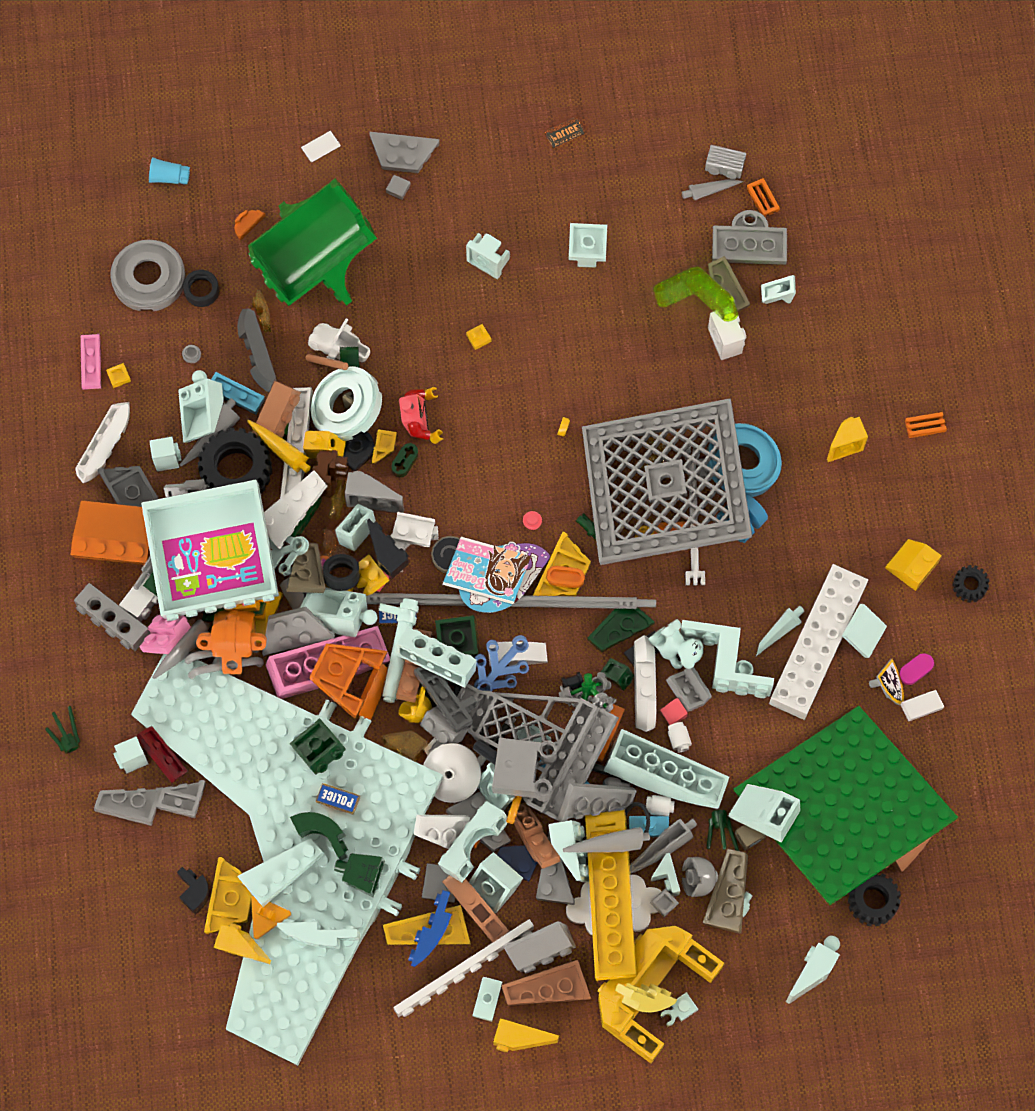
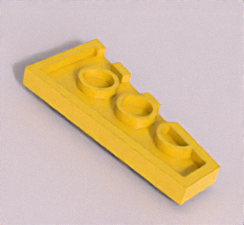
M461 905L445 909L444 912L450 913L452 916L437 945L470 944ZM431 913L384 924L383 928L387 944L417 945L418 942L414 941L417 930L422 931L423 927L431 929L432 925L428 924Z

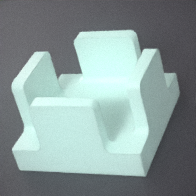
M570 223L569 260H577L578 267H596L597 261L606 262L607 225Z
M478 233L473 241L470 240L466 245L467 262L497 280L502 274L503 267L510 259V251L505 250L502 256L498 255L496 251L501 246V241L489 234H485L482 238V235Z

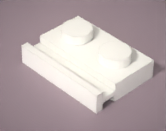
M397 512L392 538L394 541L430 547L435 519Z

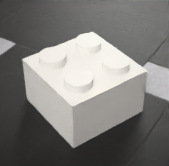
M732 306L710 313L708 330L721 360L742 354L743 346H745L746 333L744 328H740L738 313L733 311Z

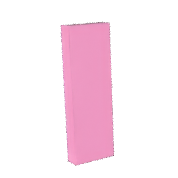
M99 334L81 335L82 389L101 388Z

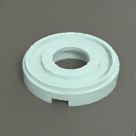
M348 367L347 370L338 369L327 375L317 386L311 401V417L316 428L319 431L332 432L343 441L352 440V436L361 431L365 433L377 419L382 405V393L379 392L377 380L368 372L358 367ZM347 389H351L354 393V401L350 409L341 414L334 413L333 405L338 395Z

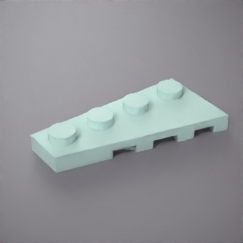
M310 838L237 877L264 907L325 854Z

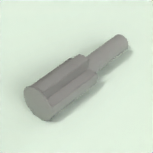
M151 556L142 567V574L133 586L136 590L139 589L147 575L150 576L153 572Z

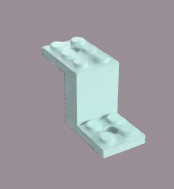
M682 620L680 633L683 635L684 640L698 638L704 645L712 646L718 644L712 683L713 689L722 693L734 691L738 695H747L748 693L755 694V697L758 698L770 697L774 678L735 673L741 628Z

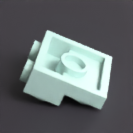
M489 763L486 766L487 769L481 773V781L478 788L487 802L504 811L515 796L493 793L492 784L495 765Z

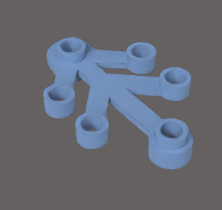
M522 635L516 636L512 641L513 646L499 662L497 654L499 649L498 643L495 640H489L486 647L490 654L492 671L486 677V658L482 654L476 655L474 659L477 661L483 659L484 661L482 663L476 662L479 679L475 681L474 687L482 691L491 692L497 688H514L517 684L516 677L507 674H525L528 672L529 666L524 660L519 661L517 665H507L517 653H523L528 649L527 638ZM518 641H523L522 644H517ZM492 644L496 645L493 649L489 648ZM521 665L526 666L524 669H520ZM500 675H507L505 680L494 681ZM510 679L514 680L513 683H507ZM482 684H487L484 688L480 687Z

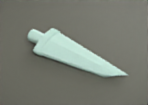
M801 606L797 607L794 611L790 608L785 611L759 643L757 655L802 622L798 618L805 612Z

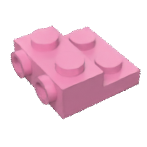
M161 615L156 616L147 627L151 634L145 637L144 642L139 647L143 652L169 654L191 628L187 618L182 615L178 616L179 619L167 621Z

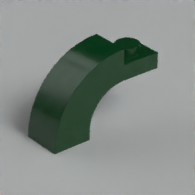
M304 812L290 817L301 838L310 834L323 835L328 838L340 860L348 858L346 854L348 848L343 840L339 841L346 837V835L332 819L315 812Z

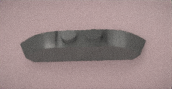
M249 308L242 309L237 329L239 338L244 339L246 349H250L252 353L249 356L253 367L250 373L256 383L270 393L274 381L277 380L255 311Z

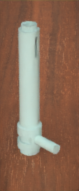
M404 598L403 602L400 603V607L382 603L379 606V611L398 615L396 620L398 625L382 697H384L383 701L388 703H394L397 700L396 694L405 664V659L396 655V643L407 627L413 629V626L416 624L417 618L415 615L418 613L419 606H417L418 601Z

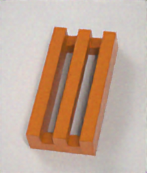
M764 178L747 185L749 194L764 217L768 214L772 215L773 212H779L780 207ZM761 184V186H762L764 192L766 193V195H767V197H768V199H769L771 205L773 206L772 208H770L768 202L766 201L765 196L763 195V193H762V191H761V189L759 188L758 185ZM753 187L755 188L757 194L759 195V197H760V199H761V201H762L764 207L766 208V210H764V208H763V206H762V204H761L759 198L757 197V195H756V193H755Z
M943 412L905 419L909 438L943 433L947 430L945 420L943 419ZM934 425H940V426H941V427H936V428H930V429L912 431V429H916V428H924V427H929V426H934Z

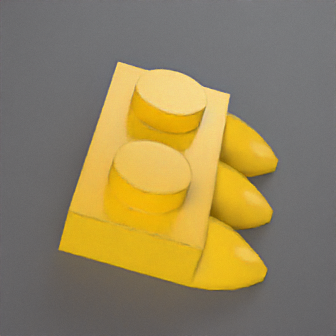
M367 555L358 562L360 579L357 588L365 587L363 594H366V596L373 594L390 581L370 555Z

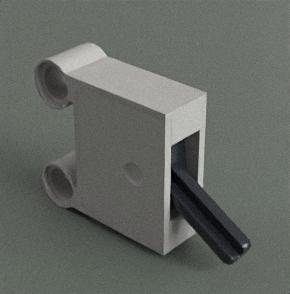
M499 738L497 752L481 740L474 744L473 750L495 765L492 784L493 793L531 797L542 802L548 801L551 798L552 785L550 781L539 779L535 782L538 757L547 764L553 763L557 759L555 743L552 741L541 743ZM546 749L553 751L551 755H545L543 752ZM546 787L548 791L546 793H539L538 789Z

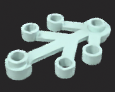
M288 536L285 541L290 545L278 549L269 538L274 570L283 556L289 554L285 562L280 564L278 568L281 574L288 576L292 571L291 565L297 556L303 555L308 550L309 542L302 536L294 538Z

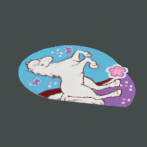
M509 542L508 544L497 546L531 556L514 603L524 595L550 559L549 553L535 544ZM459 589L463 602L475 611L491 613L501 611L513 605Z

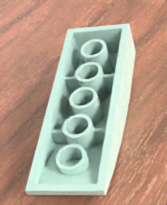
M621 729L613 744L603 770L654 793L716 809L720 806L729 777L623 729Z

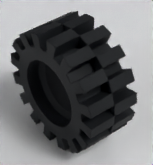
M968 565L967 568L965 566L957 572L953 581V591L957 592L956 596H961L962 601L967 599L969 603L972 600L974 602H977L978 599L981 600L989 588L987 573H983L984 570L982 568L978 570L976 565L974 568H971V565ZM969 577L976 579L978 588L975 590L967 589L964 586V580Z

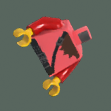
M432 387L425 391L423 389L407 391L404 397L399 398L402 423L410 436L426 440L430 438V441L434 444L443 440V438L439 437L443 434L441 430L438 429L430 433L425 399L432 400L438 397L432 393L437 388Z

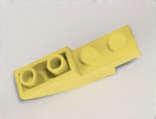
M618 983L615 989L616 992L624 995L622 1003L642 1012L661 1011L674 1005L677 999L671 997V992L653 984H650L649 987L642 984L639 988L629 983L626 986Z

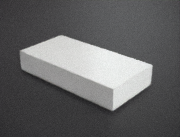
M936 690L906 700L900 704L908 721L944 708Z

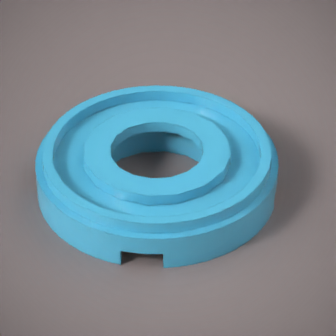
M738 423L735 424L738 446L742 445L750 448L759 458V464L754 469L747 470L742 468L745 492L751 497H755L766 492L777 480L782 465L781 455L776 443L766 432L753 425ZM716 433L713 439L718 442ZM709 443L707 451L710 452L714 445ZM719 450L715 454L718 458H720ZM711 459L707 466L713 469L717 462ZM722 466L717 471L721 475H723ZM715 476L712 478L716 484L720 480ZM723 484L721 488L725 491V486Z

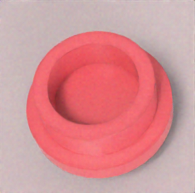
M535 511L527 512L523 517V524L529 530H536L542 524V517Z

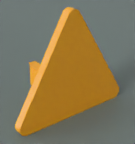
M254 896L251 897L253 934L255 939H259L276 927L277 923H281L284 919L291 916L289 910L271 902L262 907Z

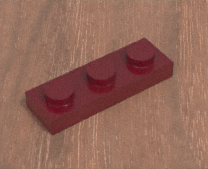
M153 726L148 727L136 736L140 744L171 783L188 772Z

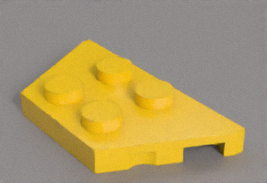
M562 532L533 596L576 597L579 588L552 586L546 579L547 571L552 566L578 568L583 571L584 575H586L590 567L591 561L586 555L581 553L579 547L568 538L565 532Z
M222 857L218 858L204 929L205 934L219 931L221 924L229 926L230 923L238 925L248 922L252 902L251 897L253 895L237 877L242 872L230 865Z

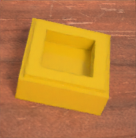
M124 363L106 370L113 388L131 382Z

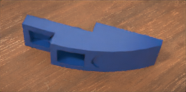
M442 890L441 894L437 893L434 905L438 907L436 913H431L428 922L429 925H432L431 929L423 927L422 931L417 930L414 941L418 942L416 950H411L408 960L412 962V967H416L433 951L449 924L452 914L444 912L450 895L448 891Z

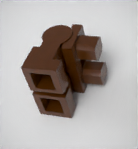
M322 450L316 456L317 466H313V471L327 485L320 496L331 497L333 491L332 481H336L337 476L347 478L349 468L347 465L348 457L338 456V451L332 450V453Z

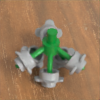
M599 672L597 677L593 679L591 673L584 674L585 682L582 683V687L573 691L569 686L565 688L560 686L561 692H559V697L582 698L607 712L613 709V704L616 702L615 698L609 697L604 693L606 689L611 688V682L607 681L603 672ZM566 703L568 704V706L572 705L573 707H577L578 705L575 703Z

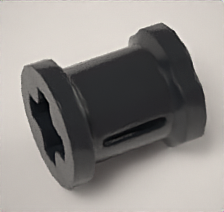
M580 672L568 678L561 677L563 688L569 686L571 690L581 688L584 682Z

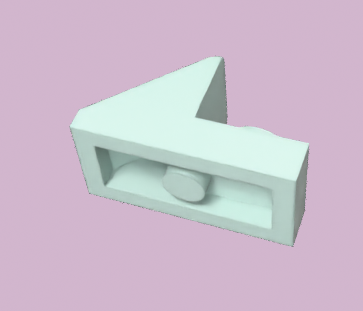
M791 275L762 284V302L768 304L782 299L787 303H791L796 294L795 276Z
M666 853L654 872L651 881L666 878L667 880H664L666 890L670 891L672 896H677L680 894L679 884L671 855Z

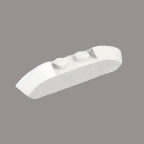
M129 402L111 405L76 466V474L83 483L95 478L99 474L97 469L106 466V459L110 457L111 450L115 443L119 441L120 434L124 433L127 428L130 416Z
M644 635L634 641L636 728L647 732L656 726L655 648L649 642L648 637Z

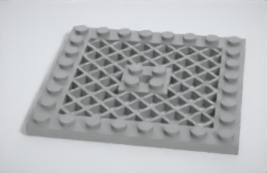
M731 398L582 427L600 565L752 538ZM705 426L712 429L708 435L701 432ZM687 429L693 432L689 439L683 436ZM668 433L675 436L671 442L664 439ZM716 433L718 442L712 439ZM650 436L656 439L651 446L646 443ZM697 436L704 439L700 445L693 442ZM679 439L685 442L681 449L675 446ZM631 440L637 442L633 449L627 446ZM613 443L619 446L614 453L608 450ZM660 443L666 445L662 453L656 449ZM708 443L714 445L710 452L704 449ZM642 446L648 449L643 456L637 453ZM689 446L696 449L692 455L685 452ZM671 449L677 452L673 459L666 456ZM623 450L629 453L625 459L619 457ZM718 450H719V453H720V458H718L717 456H715V454H716V452H717ZM605 453H606L607 455L611 456V457L608 459L607 462H606ZM652 453L658 456L654 463L648 460ZM700 453L706 455L702 462L696 459ZM634 456L639 459L635 466L629 463ZM681 456L688 459L684 465L682 459H680ZM711 459L717 462L713 469L707 466ZM615 460L621 463L617 469L611 467ZM692 462L698 466L694 472L688 470ZM644 463H646V464L648 465V466H644L645 472H643V471L640 470V468L642 467V465H643ZM721 466L723 475L717 472L721 468ZM625 467L631 469L627 476L621 473ZM703 469L709 472L705 479L698 476ZM607 470L613 473L610 478H608ZM636 473L642 476L637 483L631 480ZM685 473L690 476L687 481L685 480ZM713 476L720 479L715 486L709 483ZM617 477L623 479L619 486L613 484ZM664 478L671 479L667 485L661 484V481ZM694 480L701 483L697 489L690 486ZM645 481L647 482V489L642 487ZM628 483L634 486L629 493L623 490ZM723 484L725 486V492L720 490ZM705 486L711 489L707 496L701 493ZM610 487L615 490L612 495L610 494ZM638 490L645 493L640 500L634 497ZM687 490L693 493L688 500L684 498L688 496ZM716 493L722 496L718 503L712 500ZM619 494L625 496L621 504L615 500ZM697 496L703 499L699 507L693 504ZM648 497L649 502L653 503L650 507L644 503ZM630 500L636 503L632 510L625 507ZM678 500L685 503L680 510L674 507ZM726 500H727L728 510L722 506V505L726 502ZM708 503L714 506L710 513L703 510ZM612 504L617 506L614 512L612 509ZM659 504L665 506L661 514L655 510ZM640 507L647 510L642 517L636 514ZM689 507L695 510L691 517L685 514ZM622 510L628 514L624 520L617 517ZM670 510L676 513L672 520L665 517ZM718 510L725 513L721 520L714 517ZM651 514L657 517L653 524L647 521ZM699 514L706 517L701 524L695 520ZM632 517L638 520L634 527L628 524ZM681 517L687 520L683 527L676 524ZM662 520L668 524L663 531L657 527ZM614 521H616L617 523L620 524V525L616 528V530H615ZM643 524L649 527L645 534L638 531ZM624 527L630 530L626 537L619 534Z

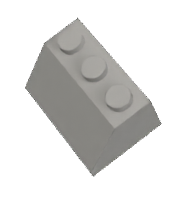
M559 921L504 946L516 969L524 973L534 971L536 969L535 966L541 963L546 965L553 962V958L561 955V957L572 953V949L576 948L568 926Z

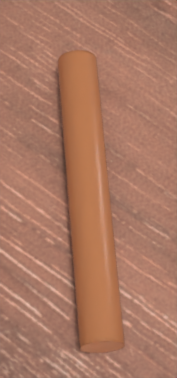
M311 354L306 355V361L342 370L348 369V363Z

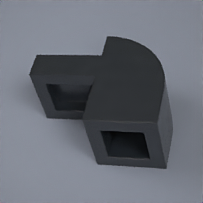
M181 867L177 874L189 888L179 898L196 915L209 899V885L203 875L196 880L197 875L191 869L186 871Z

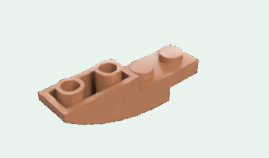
M413 628V630H418L430 638L432 636L430 631ZM406 659L396 699L416 702L421 683L415 676L414 670L420 666Z
M526 802L521 803L514 825L535 862L539 863L542 869L560 862V856L544 834L541 823Z
M449 875L442 881L492 943L509 932L466 878L461 883Z

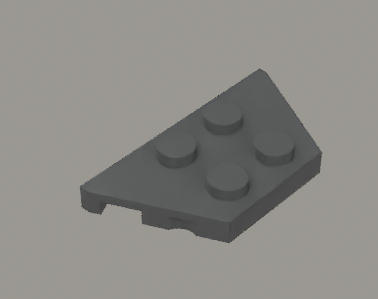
M140 466L97 469L114 500L119 505L142 507V502L158 499Z

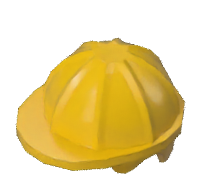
M424 687L419 689L416 702H403L399 708V715L408 720L409 723L422 722L425 713L432 709V704L425 695Z

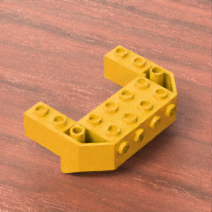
M677 926L647 929L644 935L640 934L634 942L637 977L610 979L607 983L604 982L598 989L602 1027L649 1063L654 1061L663 1049L664 1043L633 1020L639 1011L622 1003L624 995L615 991L618 983L624 986L629 983L639 988L642 984L648 987L650 984L659 986L678 959L712 983L724 965V962L692 939L693 935Z

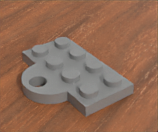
M753 210L742 211L734 217L732 226H713L712 262L725 256L728 263L786 265L787 228L768 227V222L761 213ZM752 217L755 222L747 223L745 218Z

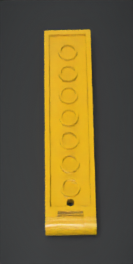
M625 810L601 812L600 815L596 816L591 814L585 815L587 839L627 829ZM629 851L587 852L596 981L637 977Z

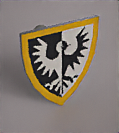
M890 659L876 676L877 679L869 681V685L871 688L881 686L886 698L900 705L904 702L903 685L893 659Z

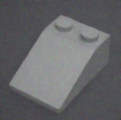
M361 471L348 472L345 490L347 507L354 508L357 504H360L371 510L404 513L403 497Z

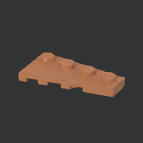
M578 960L501 985L508 1006L591 999Z

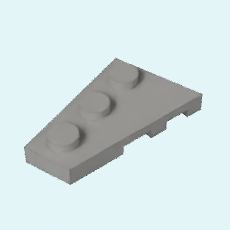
M163 787L153 790L142 788L134 791H125L124 789L102 790L99 792L94 811L152 826L157 811L156 806Z

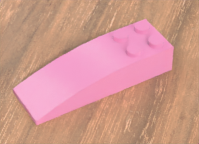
M378 626L358 631L356 637L340 636L269 656L266 667L277 697L284 699L319 688L310 680V675L326 643L387 651ZM388 652L383 661V664H387L390 662V656ZM361 662L355 676L372 670L373 667Z

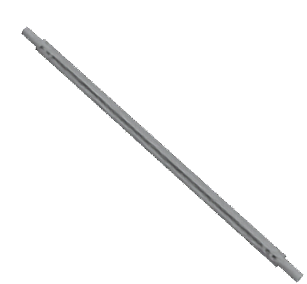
M373 593L366 596L367 604L400 605L404 598L418 601V605L467 606L458 594ZM522 596L510 607L637 609V607H656V600L637 599V597Z

